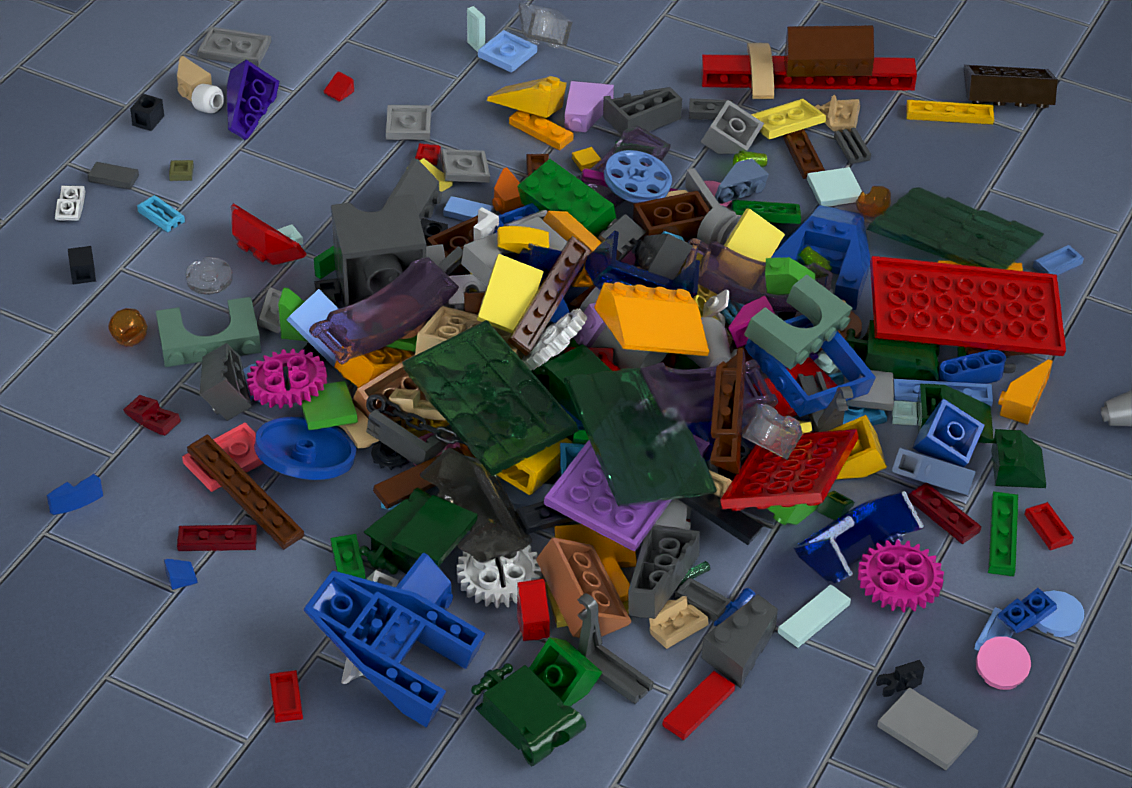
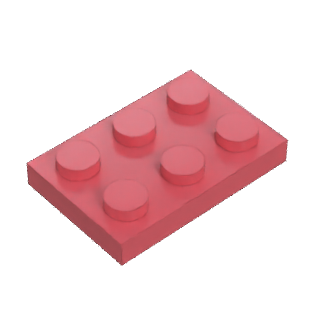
M245 422L213 439L246 473L263 464L254 449L256 433ZM189 453L182 456L183 464L211 492L222 487Z

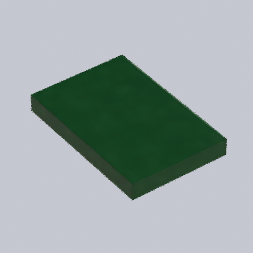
M432 495L392 541V548L416 559L422 553H425L439 567L477 522L478 514Z

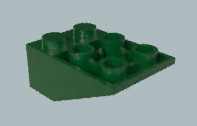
M920 383L917 399L918 434L937 405L944 398L985 425L977 443H993L990 405L946 385Z

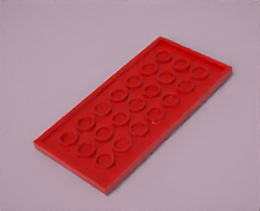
M878 256L871 257L870 273L875 338L1064 356L1066 345L1056 274Z

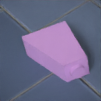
M571 81L565 110L564 128L569 131L587 132L603 115L604 96H611V99H613L614 85Z

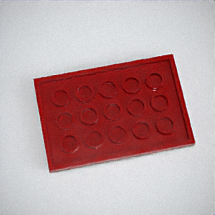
M857 429L761 436L740 468L739 474L735 476L720 499L722 509L732 508L734 511H739L746 507L766 509L776 505L792 507L796 504L815 506L822 503L859 439Z

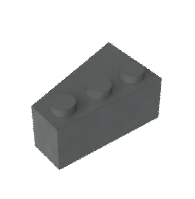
M671 87L645 90L643 94L631 96V93H624L623 97L611 99V96H604L603 118L626 140L681 119L682 98Z
M626 214L619 220L615 218L607 227V230H603L597 237L612 252L599 274V278L613 270L646 233Z
M670 234L645 236L643 241L638 242L634 253L647 276L671 287L693 245Z
M225 343L202 357L199 395L211 405L212 410L217 415L220 414L228 421L249 409L252 405L241 358Z
M757 594L703 637L701 658L739 688H742L746 676L753 669L760 652H763L775 631L778 609Z

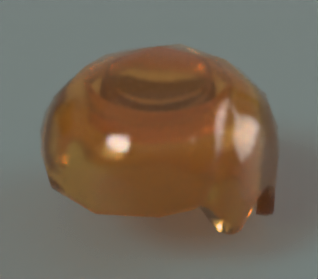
M873 186L868 194H864L863 191L860 193L856 200V207L860 213L866 216L877 217L883 215L890 208L891 193L889 189L883 186Z
M125 308L117 311L111 317L108 325L113 338L122 346H134L140 343L147 335V323L136 309Z

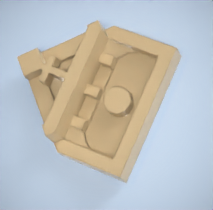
M833 95L831 96V101L823 104V106H814L826 115V122L824 123L832 131L839 130L843 132L844 129H847L851 132V128H856L860 110L859 99L837 100L836 96Z
M682 596L677 600H668L655 619L649 618L650 634L666 649L709 625L708 616L693 605L688 604L687 596Z

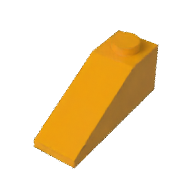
M1046 360L1012 381L1007 391L1001 392L998 405L1002 406L1000 416L1028 425L1049 379L1052 360Z

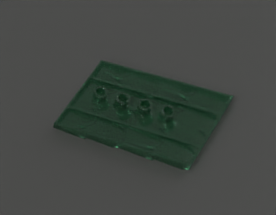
M920 187L909 190L894 205L888 207L880 216H877L866 229L961 265L1008 269L1044 235V233L1012 220L1010 222L985 210L978 211L952 198L947 197L945 199Z
M487 320L402 362L409 378L426 395L427 400L451 425L453 431L470 448L471 453L492 476L502 472L503 469L506 470L523 461L524 458L527 459L546 449L545 447H550L567 438L568 435L570 436L579 431L577 423Z
M645 366L635 369L625 368L617 371H600L592 374H576L566 376L563 379L618 507L714 494L717 491L705 459L701 457L676 397L672 394L664 372L659 366Z

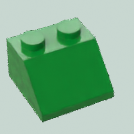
M551 637L548 638L529 667L562 700L563 705L569 707L588 695L603 673L567 640Z

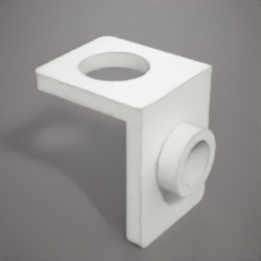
M727 289L709 298L704 303L703 317H713L715 315L724 327L726 318L720 312L728 306L729 291Z

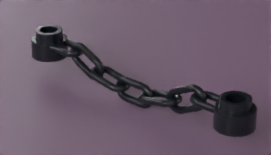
M383 394L371 395L366 401V407L370 413L377 410L394 418L399 416L405 420L408 426L418 431L425 429L432 432L441 441L449 444L458 442L467 445V448L478 454L482 461L485 451L489 447L497 446L494 442L485 443L476 438H471L470 440L461 438L457 432L440 426L435 428L430 426L424 418L414 413L406 414L401 411L397 404L388 401ZM377 399L382 402L381 408L376 406ZM388 405L396 408L392 410L393 413L386 411ZM412 417H414L422 421L423 423H419L418 427L410 423L409 421H412ZM441 430L453 434L454 436H451L452 440L439 436L442 434ZM474 442L481 445L478 450L472 448L475 446Z

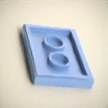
M319 289L286 319L333 367L343 342L369 340Z

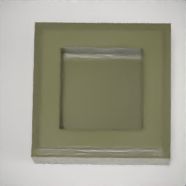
M171 160L170 181H192L193 160Z

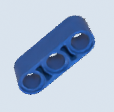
M987 350L945 360L940 365L938 381L978 384L997 382L1003 376L1006 356L999 350Z

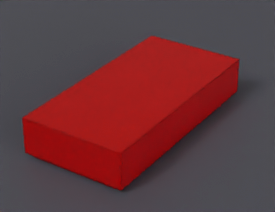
M1048 502L1025 510L1024 515L1049 550L1073 544L1074 537Z
M297 670L269 674L275 723L303 719Z

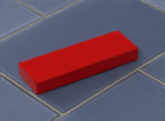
M713 671L663 719L662 726L682 740H685L735 691V684Z

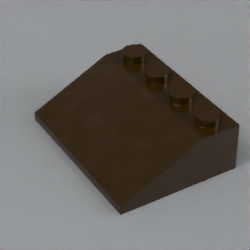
M964 64L966 97L972 101V104H985V101H988L998 106H1005L1007 102L1015 103V106L1018 107L1036 104V107L1049 108V105H1055L1058 79L1049 69Z

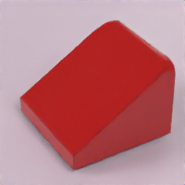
M338 71L325 88L324 94L340 102L354 92V80Z

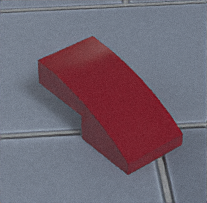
M142 395L136 397L123 409L125 414L137 423L164 436L181 422L178 413L162 409L157 400Z

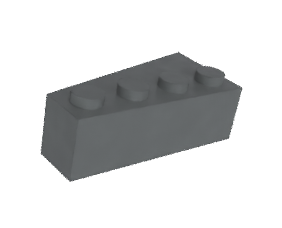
M659 526L651 528L643 540L628 590L629 616L652 619L657 617L699 557L700 531Z

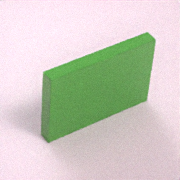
M345 381L324 384V390L318 391V397L311 395L310 402L302 400L301 408L308 430L358 422L357 413Z

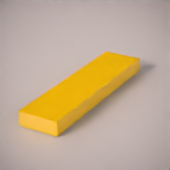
M907 100L906 116L910 120L992 125L994 123L993 105Z

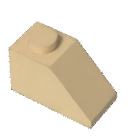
M179 57L177 89L182 97L192 102V93L198 85H212L211 74L186 57Z

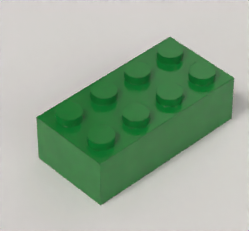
M551 159L547 160L517 186L523 205L533 203L539 211L568 212L596 238L603 230L606 231L610 223L616 218L613 203Z

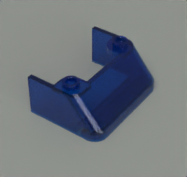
M615 230L588 255L585 262V270L599 290L602 289L604 283L614 284L615 282H620L632 286L640 284L651 288L684 289L691 294L692 298L697 295L700 269L699 260L691 263L673 280L616 260L619 232Z
M901 491L872 499L856 506L797 544L794 550L798 557L825 581H833L835 584L853 575L849 566L861 559L863 554H867L869 548L875 550L877 543L885 545L886 540L895 545L897 539L900 542L903 541L902 536L904 534L924 528V525L906 492Z

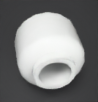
M200 84L192 93V104L198 111L213 114L218 112L223 106V92L217 86Z

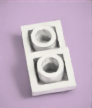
M61 186L60 199H57L55 220L79 221L86 192L84 186Z

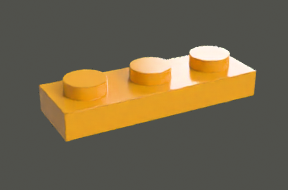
M518 110L509 117L510 125L559 151L573 141L574 133L541 116Z

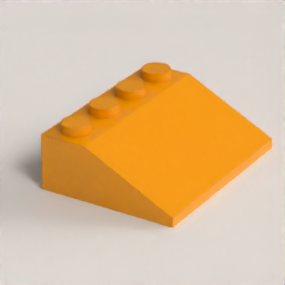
M620 282L603 284L594 308L623 349L708 356L709 349L698 304L688 291L684 289L670 290L664 287L651 288L640 284L632 286Z

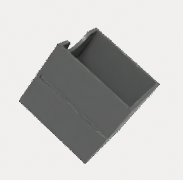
M414 196L394 197L392 203L387 208L377 212L361 211L351 203L331 205L335 272L339 282L345 316L347 317V314H351L352 309L362 313L369 312L370 308L380 311L381 306L395 296L405 295L410 297L409 292L427 276L426 241Z

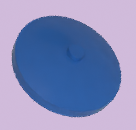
M284 417L263 424L256 433L254 444L257 456L268 467L291 477L309 480L330 479L346 473L353 466L356 455V446L344 431L336 426L308 430L305 417Z

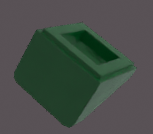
M832 491L819 504L817 511L838 522L853 507L855 502L836 491Z

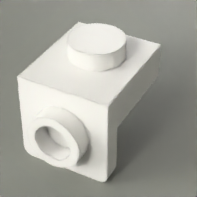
M481 207L478 210V223L473 227L474 241L497 233L499 216Z

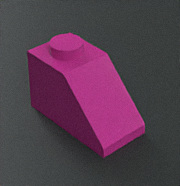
M766 296L744 305L729 325V331L737 348L747 343L748 338L744 334L754 315L765 307L775 314Z

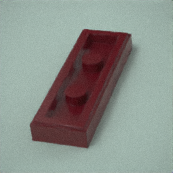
M924 483L908 494V501L961 544H964L980 533L982 526L928 483Z
M257 525L179 526L178 551L256 550Z

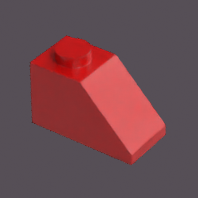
M544 579L517 582V619L523 641L540 640L550 636V618Z

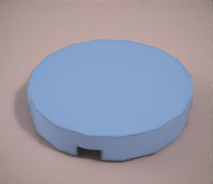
M1055 590L1044 592L1057 604V610L1035 624V626L1041 632L1046 634L1047 632L1053 633V636L1056 637L1071 636L1078 632L1084 620V609L1081 603L1074 596L1066 592Z

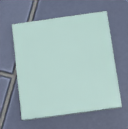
M850 167L807 173V181L819 205L829 207L862 202L864 199V194Z

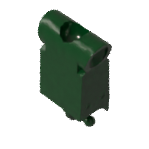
M874 320L869 321L867 332L862 339L854 337L856 334L854 329L850 328L846 331L847 336L845 340L870 370L893 373V381L894 379L939 380V362L937 357L940 353V344L875 338Z
M584 344L564 354L553 356L551 361L543 364L540 368L542 375L548 374L549 395L579 421H582L587 431L598 429L621 398L638 407L641 405V397L637 390L628 383H621L620 378Z
M418 487L415 488L408 500L405 499L364 531L366 535L371 537V550L363 545L359 548V553L367 557L373 568L387 570L391 575L397 574L399 569L407 574L418 559L392 548V541L431 495Z
M506 663L500 669L496 668L493 671H486L484 677L480 679V683L472 686L471 692L473 695H479L484 689L487 690L483 693V703L475 707V709L518 750L521 749L525 760L532 767L549 756L554 748L563 745L586 729V721L574 708L563 705L562 700L526 665L504 679L506 674H510L513 671V666L510 663Z

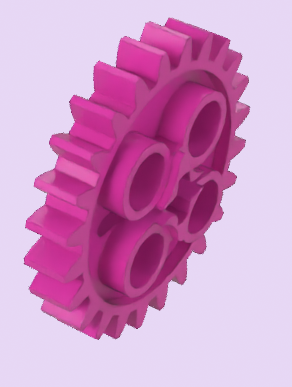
M282 349L281 354L272 352V357L264 355V361L257 360L256 366L250 367L251 372L247 373L248 379H246L250 396H254L255 401L260 400L261 405L269 402L270 408L278 404L279 409H282L284 404H288L289 408H292L293 403L301 406L302 400L310 402L311 395L318 397V391H323V385L327 384V372L324 362L320 361L319 356L313 357V352L305 355L303 349L299 353H295V349H292L290 353H286ZM285 366L288 367L291 388L289 391L286 390L283 369Z
M897 539L895 545H892L886 540L885 547L877 543L875 550L869 548L868 553L862 555V561L859 562L858 580H861L860 588H865L864 595H873V603L878 600L882 601V608L889 604L891 605V611H894L897 606L901 608L902 612L906 611V607L916 611L917 605L926 608L927 602L934 603V598L939 597L944 581V571H941L942 564L936 563V555L928 557L929 549L920 551V544L910 547V541H907L905 545H901L899 539Z

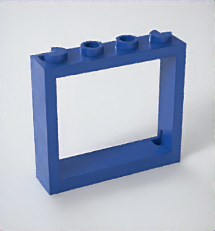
M805 315L785 320L786 323L798 328L814 327ZM838 331L831 341L823 342L821 348L849 382L810 396L805 393L780 361L749 338L745 345L748 354L755 360L763 373L767 375L775 388L782 394L799 417L827 408L833 400L838 387H851L853 398H848L846 401L866 395L876 379V376Z

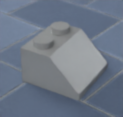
M727 100L704 135L701 143L718 154L746 153L764 123Z

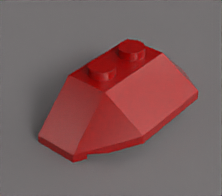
M233 203L230 206L232 234L238 241L236 245L245 252L249 250L253 252V256L260 262L264 263L266 260L272 265L302 259L307 255L296 241Z

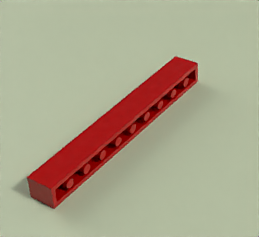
M702 54V87L751 88L752 77L749 55ZM772 56L774 88L915 91L917 78L915 58L874 57L872 76L787 77L784 56Z

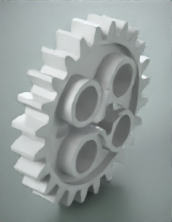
M581 309L572 310L543 331L531 353L527 356L523 355L521 363L528 371L540 367L568 346L570 339L576 336L586 323L587 316Z
M502 535L496 541L492 536H489V542H485L480 538L478 546L471 543L470 550H463V556L458 558V565L456 566L457 582L461 583V591L467 590L468 598L475 595V603L483 599L485 600L486 607L491 602H494L496 608H499L500 603L503 602L506 607L510 606V601H514L517 604V582L542 578V573L536 561L537 552H531V545L523 547V540L513 543V537H510L508 541H504ZM494 555H496V556L498 557L499 570H500V575L503 577V585H504V587H501V584H500V580H499V570H498V567L496 566V560H495V556H494Z

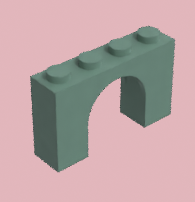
M805 275L793 285L786 302L805 315L814 327H794L765 307L751 318L744 334L790 370L798 363L800 365L803 364L811 352L816 353L821 348L823 342L831 341L839 329L844 330L851 320L849 315L852 307L808 275Z
M251 297L227 300L230 324L224 331L213 336H197L188 332L182 323L180 307L157 310L156 317L165 367L202 362L203 356L225 343L239 356L261 353L260 335Z

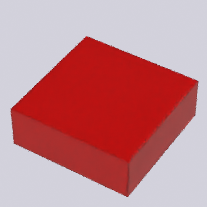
M419 143L415 158L418 160L424 158L432 165L437 166L441 146Z

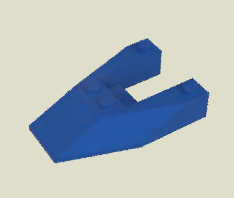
M818 205L779 245L771 258L790 257L807 268L839 274L834 295L841 300H845L852 307V310H856L870 269L871 260L864 216L856 212Z
M333 570L304 607V612L368 680L404 715L426 728L440 709L446 690L401 665V662L415 642L418 641L467 669L479 651L485 633L415 592Z

